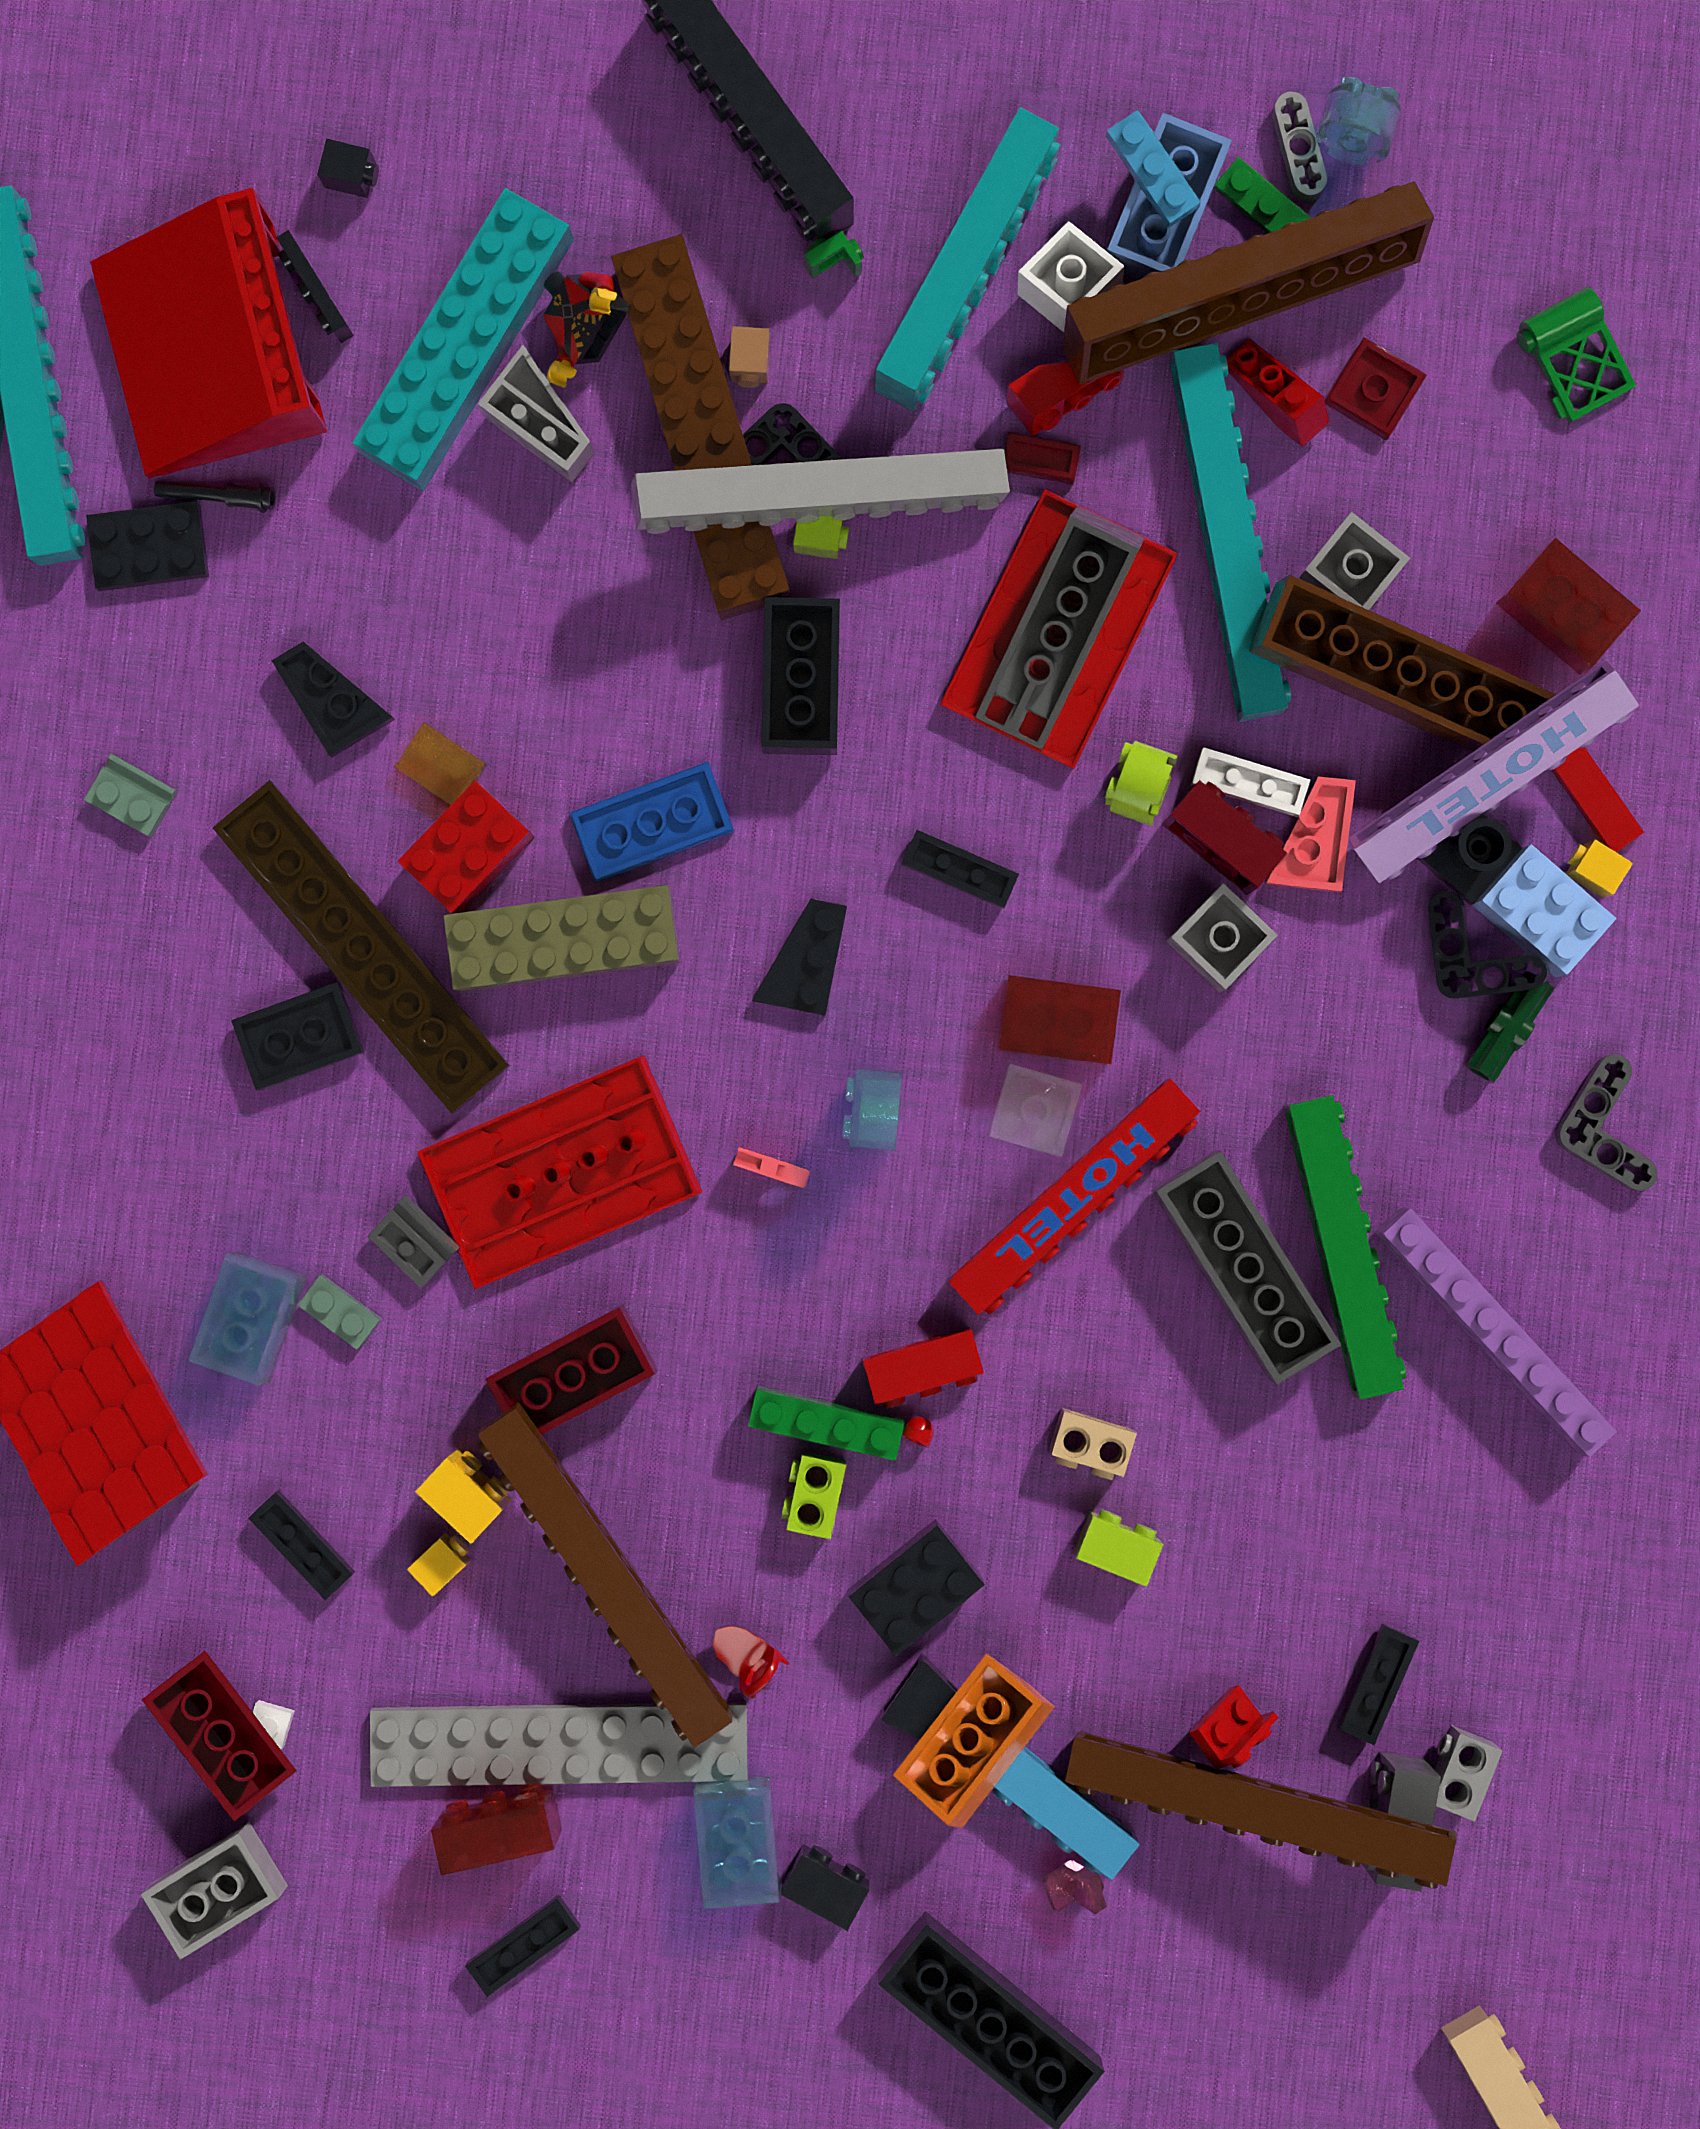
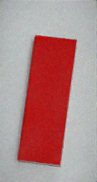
M1577 748L1566 756L1567 758L1563 764L1551 770L1602 844L1617 852L1645 833L1586 748Z

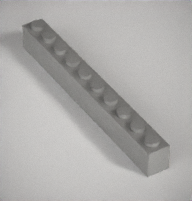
M1004 449L635 473L630 485L636 530L647 529V532L650 534L664 533L669 531L670 527L684 526L687 531H699L712 524H722L723 528H738L743 526L745 522L759 521V524L762 526H771L781 523L782 519H796L798 523H810L824 516H833L834 520L840 521L855 517V514L869 513V516L872 518L889 516L893 511H905L906 515H919L927 512L928 509L941 508V511L944 513L960 511L964 506H977L978 510H990L998 507L1010 493Z

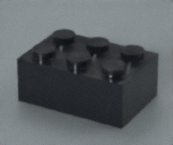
M935 1519L848 1589V1597L892 1653L897 1656L985 1584L982 1576Z

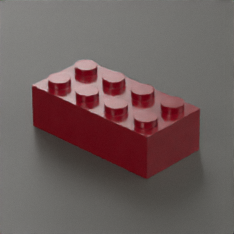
M621 1305L499 1370L485 1380L502 1412L519 1402L541 1435L655 1375L658 1369L624 1305Z

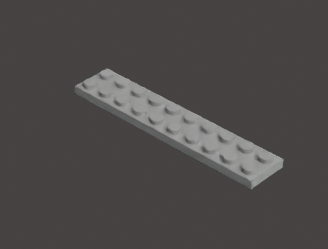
M726 1702L732 1710V1723L695 1748L688 1738L684 1741L679 1738L671 1724L674 1718L667 1708L661 1710L656 1703L372 1708L370 1710L371 1787L748 1781L747 1702Z

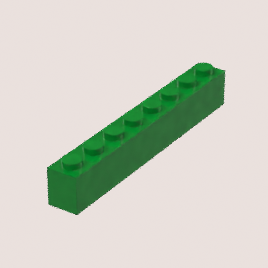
M1333 1095L1283 1106L1352 1395L1362 1400L1404 1390L1402 1379L1407 1378L1406 1369L1402 1358L1396 1357L1393 1343L1398 1342L1397 1331L1393 1321L1387 1320L1384 1306L1389 1305L1388 1294L1384 1284L1378 1283L1376 1270L1380 1269V1261L1375 1247L1370 1248L1367 1233L1371 1232V1224L1367 1212L1361 1211L1358 1197L1362 1196V1186L1358 1175H1352L1349 1160H1352L1354 1155L1349 1138H1343L1340 1124L1345 1122L1342 1105L1339 1101H1334Z

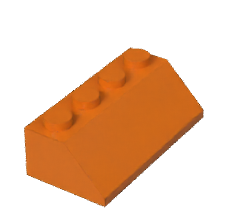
M986 1653L893 1776L948 1826L963 1828L1055 1706L1030 1684Z

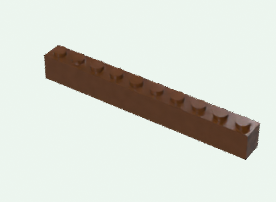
M517 1402L483 1425L477 1434L480 1438L477 1441L479 1449L489 1461L494 1458L502 1470L499 1472V1477L505 1487L510 1492L517 1491L523 1500V1503L520 1504L521 1509L531 1523L537 1521L544 1530L545 1534L542 1535V1538L548 1549L554 1555L559 1552L567 1564L564 1566V1570L568 1578L575 1586L581 1584L588 1594L585 1600L591 1611L597 1617L602 1614L610 1626L607 1628V1632L611 1640L618 1648L624 1646L632 1657L628 1662L639 1679L645 1677L653 1688L650 1690V1694L656 1705L661 1710L668 1709L674 1718L671 1724L682 1741L688 1738L695 1748L731 1724V1708L521 1404Z
M1079 1731L1074 1737L1065 1779L1066 1783L1074 1784V1790L1084 1794L1094 1795L1096 1791L1110 1794V1799L1117 1803L1132 1805L1133 1801L1147 1804V1809L1157 1814L1169 1815L1170 1811L1185 1815V1820L1194 1824L1207 1825L1208 1821L1223 1825L1222 1830L1230 1834L1240 1836L1245 1835V1832L1261 1836V1841L1270 1845L1283 1846V1842L1299 1846L1298 1850L1307 1855L1319 1857L1322 1853L1337 1856V1861L1341 1864L1351 1867H1360V1863L1376 1867L1375 1871L1387 1877L1398 1878L1399 1874L1414 1877L1416 1884L1427 1888L1436 1889L1438 1884L1447 1886L1457 1832L1229 1770L1215 1769L1210 1765Z

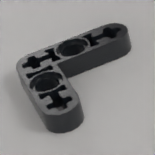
M780 403L774 405L743 434L746 446L754 438L762 439L767 444L766 451L761 456L753 457L749 455L752 466L766 464L782 448L797 463L822 461L825 454L830 455L825 458V461L843 460L790 404ZM779 414L784 418L788 415L791 416L789 419L790 425L797 432L791 443L787 442V440L792 438L791 433L785 427L775 428L777 425L775 417ZM806 439H812L819 445L817 454L810 458L802 457L798 453L799 444Z
M1450 891L1438 892L1431 898L1428 905L1436 981L1439 991L1444 996L1460 999L1533 990L1542 987L1547 982L1550 973L1548 964L1538 956L1526 955L1472 962L1463 899L1458 894ZM1448 897L1450 903L1456 904V910L1450 911V922L1453 924L1459 922V929L1446 928L1439 931L1438 924L1446 925V917L1444 913L1437 911V906L1443 905V898ZM1449 934L1458 936L1461 941L1459 952L1452 956L1446 955L1441 949L1442 939ZM1531 961L1534 967L1541 968V975L1535 976L1534 983H1530L1527 977L1514 978L1517 985L1510 987L1512 975L1508 967L1509 963H1514L1513 971L1527 969L1528 962ZM1491 966L1500 968L1504 975L1501 985L1496 988L1486 986L1483 981L1484 971ZM1476 968L1475 982L1478 991H1472L1473 984L1471 983L1460 985L1458 988L1459 992L1454 993L1453 987L1446 986V980L1452 978V972L1456 971L1458 977H1471L1470 969Z

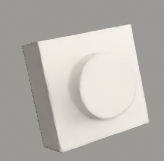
M258 1700L255 1703L253 1714L282 1750L285 1746L295 1710Z

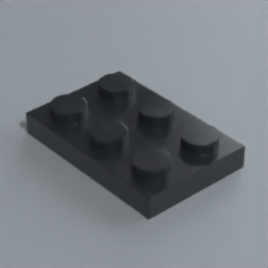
M197 501L86 515L95 589L98 591L209 577L201 506Z
M338 982L231 1020L256 1091L364 1053L341 985Z

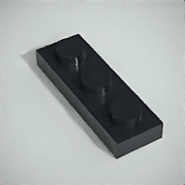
M287 230L276 238L283 248L277 254L289 273L294 270L298 272L302 281L296 285L307 303L310 304L315 301L322 311L316 317L326 334L330 335L334 332L341 343L354 336L290 231Z
M916 830L902 862L904 867L1002 909L1005 908L1019 876V873L919 830Z
M279 1490L248 1517L324 1600L329 1598L355 1573L350 1565Z
M1383 1623L1381 1624L1337 1725L1339 1730L1375 1745L1420 1642L1418 1639Z
M558 1895L467 1961L465 1967L486 1997H488L576 1933L581 1925L560 1895Z

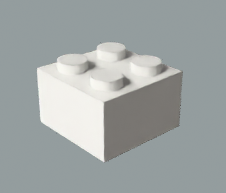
M1068 221L1018 271L1017 295L1064 332L1067 305L1072 304L1081 297H1092L1106 292L1115 285L1123 284L1124 265Z

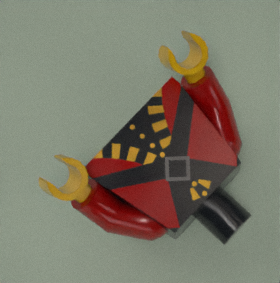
M557 271L545 280L544 288L553 298L544 313V320L552 331L557 349L556 361L551 364L547 374V379L550 383L565 388L567 386V378L571 379L576 375L575 364L600 362L631 308L624 299L614 292V283L610 275L586 271L582 274L564 277L561 272Z

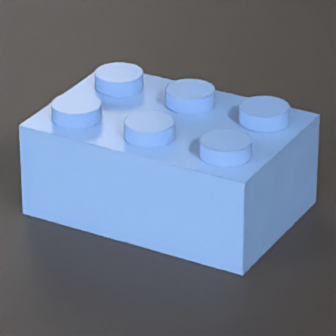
M1532 844L1521 849L1472 905L1528 955L1544 959L1548 964L1550 974L1555 978L1568 975L1617 919Z

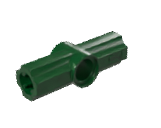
M1526 971L1521 977H1527L1530 983H1534L1535 976L1537 975ZM1547 981L1542 987L1537 989L1511 992L1506 1002L1500 1004L1487 1021L1484 1028L1486 1033L1465 1066L1480 1078L1491 1083L1495 1082L1514 1051L1519 1050L1530 1037L1535 1027L1533 1021L1555 988Z

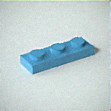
M1139 110L1106 131L1105 137L1168 228L1200 207L1201 201Z

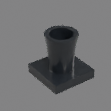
M1481 814L1470 821L1462 833L1453 837L1448 836L1437 844V848L1430 855L1424 858L1417 857V859L1469 905H1473L1521 851L1522 847L1511 839L1507 829L1501 823L1488 819L1485 815ZM1472 845L1477 848L1478 855L1473 852Z

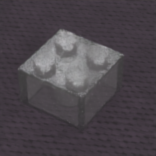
M1008 1064L986 1137L1052 1156L1062 1157L1083 1084Z

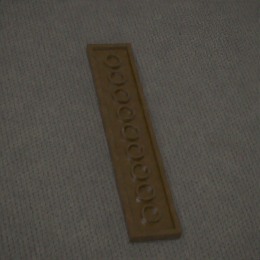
M269 780L213 827V830L451 1114L458 1111L511 1066L272 781Z

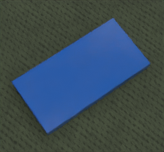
M709 762L699 764L569 813L595 883L735 832Z

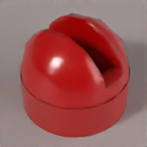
M921 1416L914 1417L905 1425L902 1437L929 1448L934 1433L933 1425L929 1420H925Z

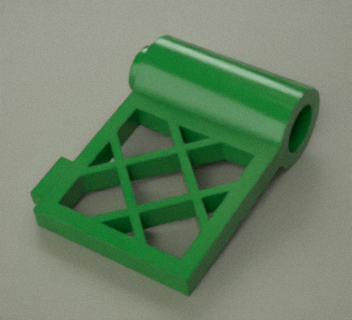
M1585 287L1520 323L1519 332L1517 333V341L1521 349L1526 353L1530 352L1536 357L1555 395L1554 398L1550 399V402L1559 420L1566 417L1568 423L1636 387L1631 373L1603 319L1604 310L1598 295L1590 287ZM1596 332L1604 345L1600 358L1582 353L1587 337ZM1578 342L1576 350L1568 348ZM1557 353L1574 357L1568 376L1557 373L1549 358ZM1580 359L1598 365L1592 384L1575 378ZM1604 367L1615 370L1623 385L1615 390L1599 386ZM1572 385L1590 390L1586 405L1576 411L1569 399ZM1596 393H1600V394H1603V395H1604V396L1598 398L1597 400H1595Z

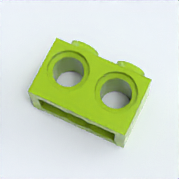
M802 1452L801 1461L793 1459L789 1482L796 1483L793 1498L785 1496L781 1519L788 1520L786 1530L831 1540L846 1469V1460L808 1452ZM815 1466L823 1468L827 1472V1480L821 1485L811 1484L806 1478V1473L810 1468ZM804 1504H813L819 1509L820 1515L815 1521L806 1522L800 1518L798 1514L799 1508Z

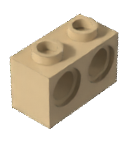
M1061 1408L1049 1452L1051 1455L1056 1456L1055 1463L1073 1469H1077L1078 1463L1092 1467L1091 1474L1113 1480L1114 1474L1124 1477L1137 1433L1127 1427ZM1070 1431H1079L1083 1434V1443L1075 1450L1064 1447V1437ZM1106 1442H1115L1119 1446L1117 1457L1110 1461L1101 1459L1100 1448Z

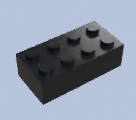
M764 598L763 754L837 755L840 599Z

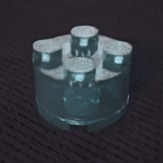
M1356 77L1343 78L1341 84L1334 87L1328 94L1316 136L1317 143L1320 146L1321 142L1328 146L1326 151L1328 155L1345 163L1366 165L1368 158L1378 157L1376 163L1383 161L1389 155L1401 113V107L1398 102L1399 93L1390 87L1379 88L1365 84Z

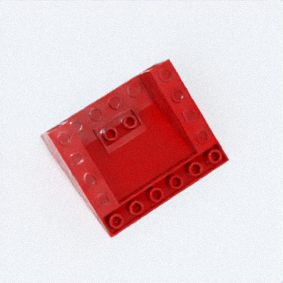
M253 188L215 197L90 261L144 474L149 479L328 432L319 396L303 375L273 258L278 257L277 253L281 249L276 238L274 222Z

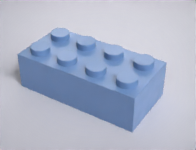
M1162 113L1154 134L1193 189L1201 204L1197 210L1168 228L1135 180L1107 252L1124 265V274L1139 280L1151 272H1162L1176 267L1184 261L1232 142L1231 139Z

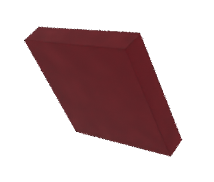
M1363 337L1327 396L1325 404L1387 441L1427 374Z

